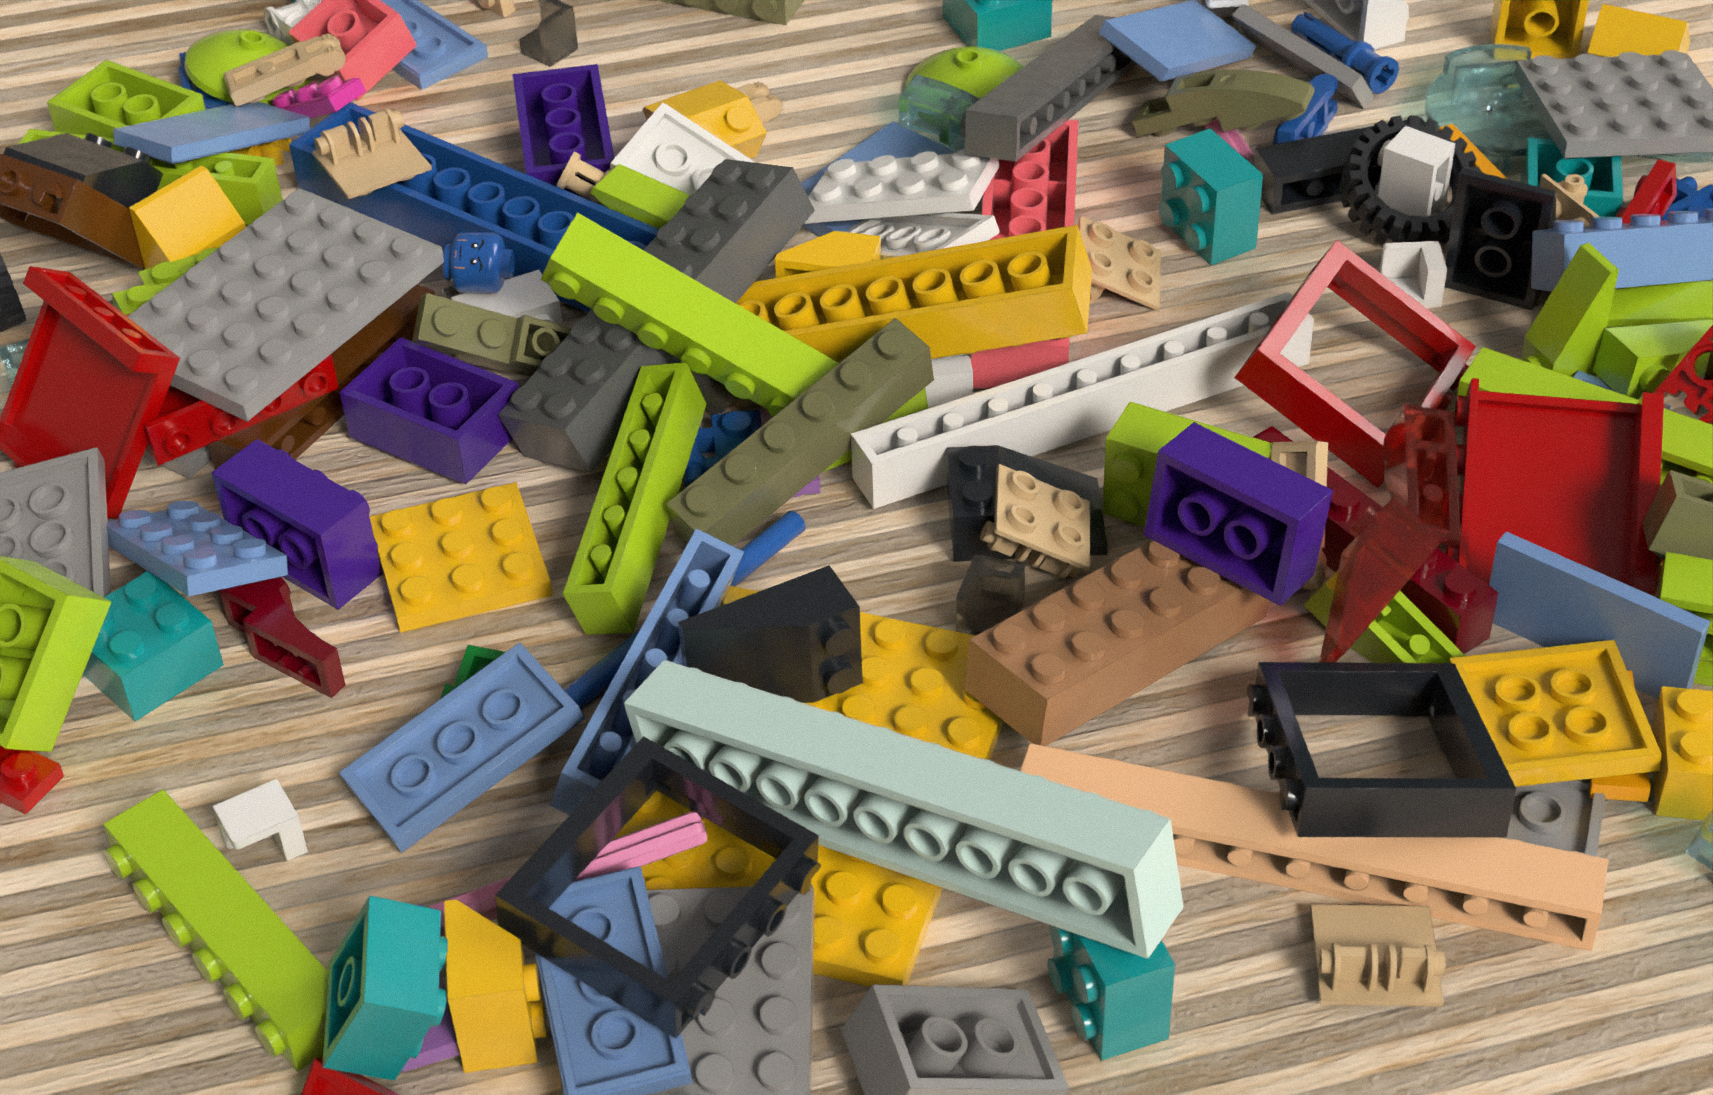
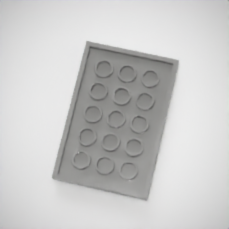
M298 188L127 317L180 357L170 384L171 386L248 422L444 263L442 247Z

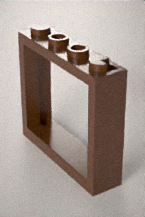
M0 153V219L32 233L139 270H145L132 218L127 207L78 179Z

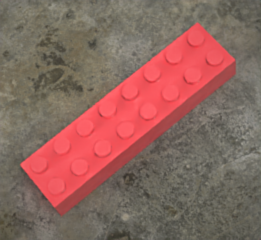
M1067 120L1016 162L998 159L1000 166L983 193L982 215H994L1000 230L999 234L989 240L1074 225L1078 120ZM1070 337L1026 343L1015 347L1008 346L978 351L971 354L973 388L990 389L1069 363Z

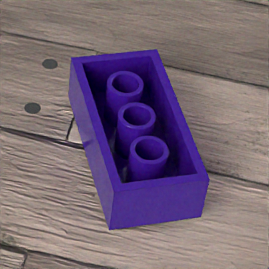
M598 64L512 74L527 175L556 186L574 151L581 154L580 160L603 172L610 170L611 162L614 160V152ZM576 175L578 178L590 183L591 185H595L594 183L586 180L585 178ZM564 188V189H563V190H566V191H568V192H570V193H573V194H575V195H578V196H580V197H583V196H581V195H579V194H577V193H575V192L569 190L568 188Z

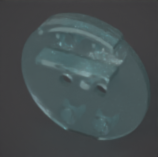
M1483 44L1465 47L1445 55L1443 74L1431 83L1425 99L1427 119L1438 121L1435 128L1436 131H1439L1441 126L1453 123L1498 170L1500 158L1503 157L1502 172L1510 169L1511 157L1525 156L1528 138L1552 139L1515 78L1517 60H1532V52L1529 47L1511 44Z

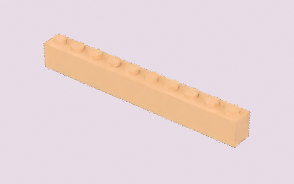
M1029 744L1021 772L1042 776L1047 780L1085 792H1093L1104 798L1139 809L1150 810L1158 815L1171 818L1177 865L1368 905L1430 906L1432 918L1589 951L1593 949L1602 915L1608 859L1500 837H1297L1289 811L1281 810L1280 793L1236 785L1226 781H1216L1181 774L1171 770H1161L1121 762L1116 759H1106L1066 751L1061 748Z

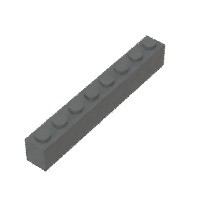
M1094 15L966 109L960 125L961 136L965 138V154L1014 162L1018 161L1137 65L1136 62L1100 36L1099 31L1104 21L1116 17Z

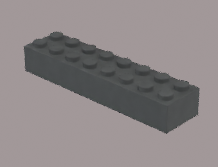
M724 159L723 162L715 166L712 174L700 188L686 199L684 206L676 215L659 229L657 236L644 251L732 302L737 303L815 210L793 167ZM591 309L582 320L572 327L571 333L555 351L545 357L541 366L531 378L513 393L511 400L499 412L498 416L525 457L592 472L615 444L641 366L682 362L679 358L663 349H654L645 345L638 338L637 334L623 326L603 321Z

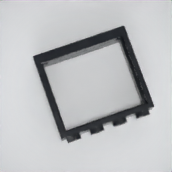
M1258 662L1255 684H1248L1246 690L1249 698L1247 715L1256 719L1258 745L1260 748H1266L1270 779L1278 781L1281 810L1289 811L1297 837L1507 838L1516 787L1454 663ZM1295 715L1427 716L1456 778H1319Z
M643 736L495 894L498 926L519 938L523 946L676 1039L698 1013L703 1016L707 1014L713 1004L715 992L728 977L735 979L740 975L750 959L752 948L763 935L769 937L776 932L785 917L787 906L797 894L805 895L811 890V879L821 868V864L818 863L819 835ZM656 791L691 811L697 812L705 819L776 859L672 982L549 909Z

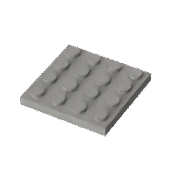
M1668 50L1662 52L1661 55H1641L1635 52H1624L1615 57L1580 54L1576 58L1566 59L1536 56L1532 60H1517L1515 78L1564 158L1713 152V88L1688 54L1676 50Z
M96 447L1 472L0 556L35 561L102 597L109 595L111 588L108 531L106 527L108 522L105 460L99 449Z
M813 884L807 894L802 895L798 893L787 906L785 917L776 932L769 937L763 935L752 948L750 959L740 975L735 979L728 977L715 992L713 1004L707 1014L703 1016L698 1013L681 1032L693 1083L648 1095H811L815 916ZM752 887L647 890L667 977L670 982H672ZM561 1079L560 1095H565Z

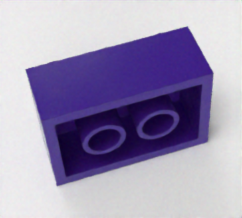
M400 337L340 391L349 437L467 484L513 439L498 414L511 400L513 393L519 388L518 382L425 346L414 344L412 341Z
M1193 422L1158 450L1144 536L1281 606L1314 576L1333 490Z
M258 439L211 472L224 520L235 526L242 527L243 531L257 539L265 540L266 544L286 554L288 575L281 577L339 610L382 575L377 554L378 545L374 539L369 517L370 507L366 499L357 491L348 490L328 479L321 471L306 467L292 459L287 452L281 449L276 450Z

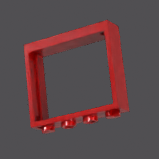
M1336 240L1307 275L1234 378L1313 439L1320 442H1328V450L1378 488L1395 470L1403 475L1413 463L1418 454L1412 450V447H1420L1434 430L1436 424L1430 419L1431 417L1437 419L1454 398L1448 390L1454 391L1459 386L1460 379L1469 368L1466 362L1476 346ZM1327 287L1438 371L1395 440L1391 439L1280 354Z

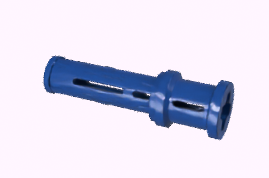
M1304 12L1303 15L1299 14L1294 19L1291 26L1293 34L1361 74L1372 92L1377 94L1383 93L1395 82L1399 72V65L1394 58L1380 56L1375 53L1373 46L1365 41L1354 42L1348 39L1345 35L1322 23L1308 12Z

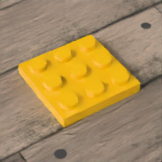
M517 482L369 516L374 539L378 545V556L400 633L553 596L551 580Z
M1615 640L1449 659V663L1455 664L1515 787L1660 771L1661 751Z

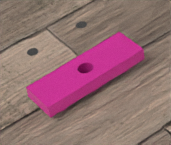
M336 75L319 85L316 82H312L297 91L293 88L288 89L272 98L271 102L275 107L306 115L311 119L338 111L367 90L360 78L354 77L341 81L339 75Z

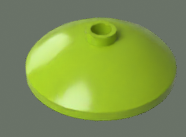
M234 29L215 32L202 37L188 48L185 55V71L189 79L204 92L218 99L234 103L224 78L225 72L290 45L272 35L256 30ZM312 76L308 77L298 86L284 87L269 93L259 102L274 106L271 102L272 98L291 88L297 91L311 83Z
M966 46L943 50L927 57L911 71L906 82L907 99L911 107L924 118L938 124L960 128L961 119L966 109L1024 66L1011 56L989 48Z

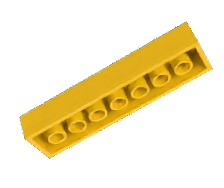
M1078 225L756 281L736 304L837 361L838 364L895 318L930 347L931 359L1087 334L1092 268ZM705 374L714 395L729 392L724 384Z

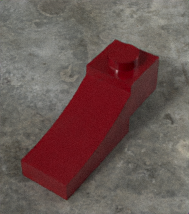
M282 577L219 590L228 624L246 633L253 658L330 698H333L346 686L337 648L312 633L296 618L290 599V588Z

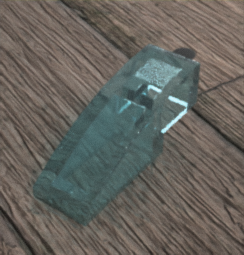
M915 74L899 96V126L939 135V144L958 152L965 149V138L961 136L960 132L962 116L965 110L980 100V98L942 81Z

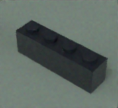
M1419 117L1420 125L1424 126V120ZM1373 126L1255 148L1254 167L1263 174L1261 199L1271 215L1340 202L1343 192H1340L1339 183L1346 159L1361 134L1367 128L1372 129ZM1378 156L1370 162L1368 167V180L1373 190H1375L1381 176L1382 167L1378 165Z

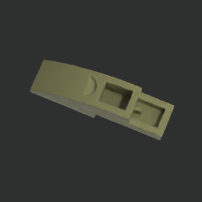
M1252 70L1197 72L1176 77L1165 97L1143 102L1132 123L1138 137L1154 133L1156 136H1163L1173 132L1179 126L1191 123L1195 126H1202L1214 121L1217 117L1223 132L1238 128L1240 131H1249L1266 121L1278 118L1281 121H1289L1301 116L1306 111L1315 91L1311 83L1270 72Z
M426 293L420 298L412 343L451 353L453 358L466 363L531 377L539 369L545 357L553 353L571 333L572 328L528 315L515 318Z

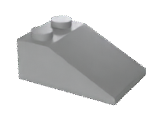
M872 984L841 1030L864 1095H1066L1070 1090L1028 989Z

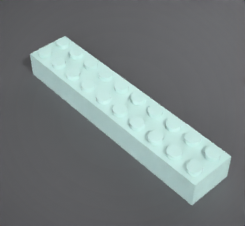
M664 660L624 702L636 744L643 736L816 833L819 835L818 845L1147 959L1183 909L1171 818L1158 815L1153 811L1129 806L1104 798L1093 792L1081 791L1047 780L1042 776L1030 775L995 764L987 759H979L944 748L936 743H928L893 732L885 727H877L845 717L837 712H829L797 702L789 697H781L750 687L741 682L730 681L702 672L697 668H689Z

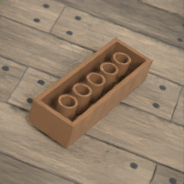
M1151 540L969 639L964 690L1032 744L1047 746L1262 620L1267 615L1270 600Z

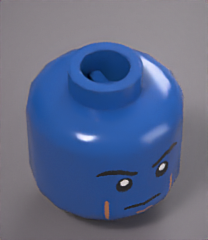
M459 232L454 237L452 243L445 244L443 253L444 278L446 281H452L457 291L461 293L495 294L503 287L505 278H513L515 267L514 251L505 249L504 241L497 233Z

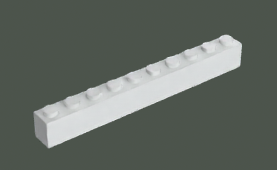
M1286 292L851 433L853 480L872 508L875 509L947 485V447L999 445L1034 456L1111 430L1129 401L1166 412L1244 386L1234 378L1292 298V295ZM1309 313L1280 352L1297 367L1309 364L1314 318Z

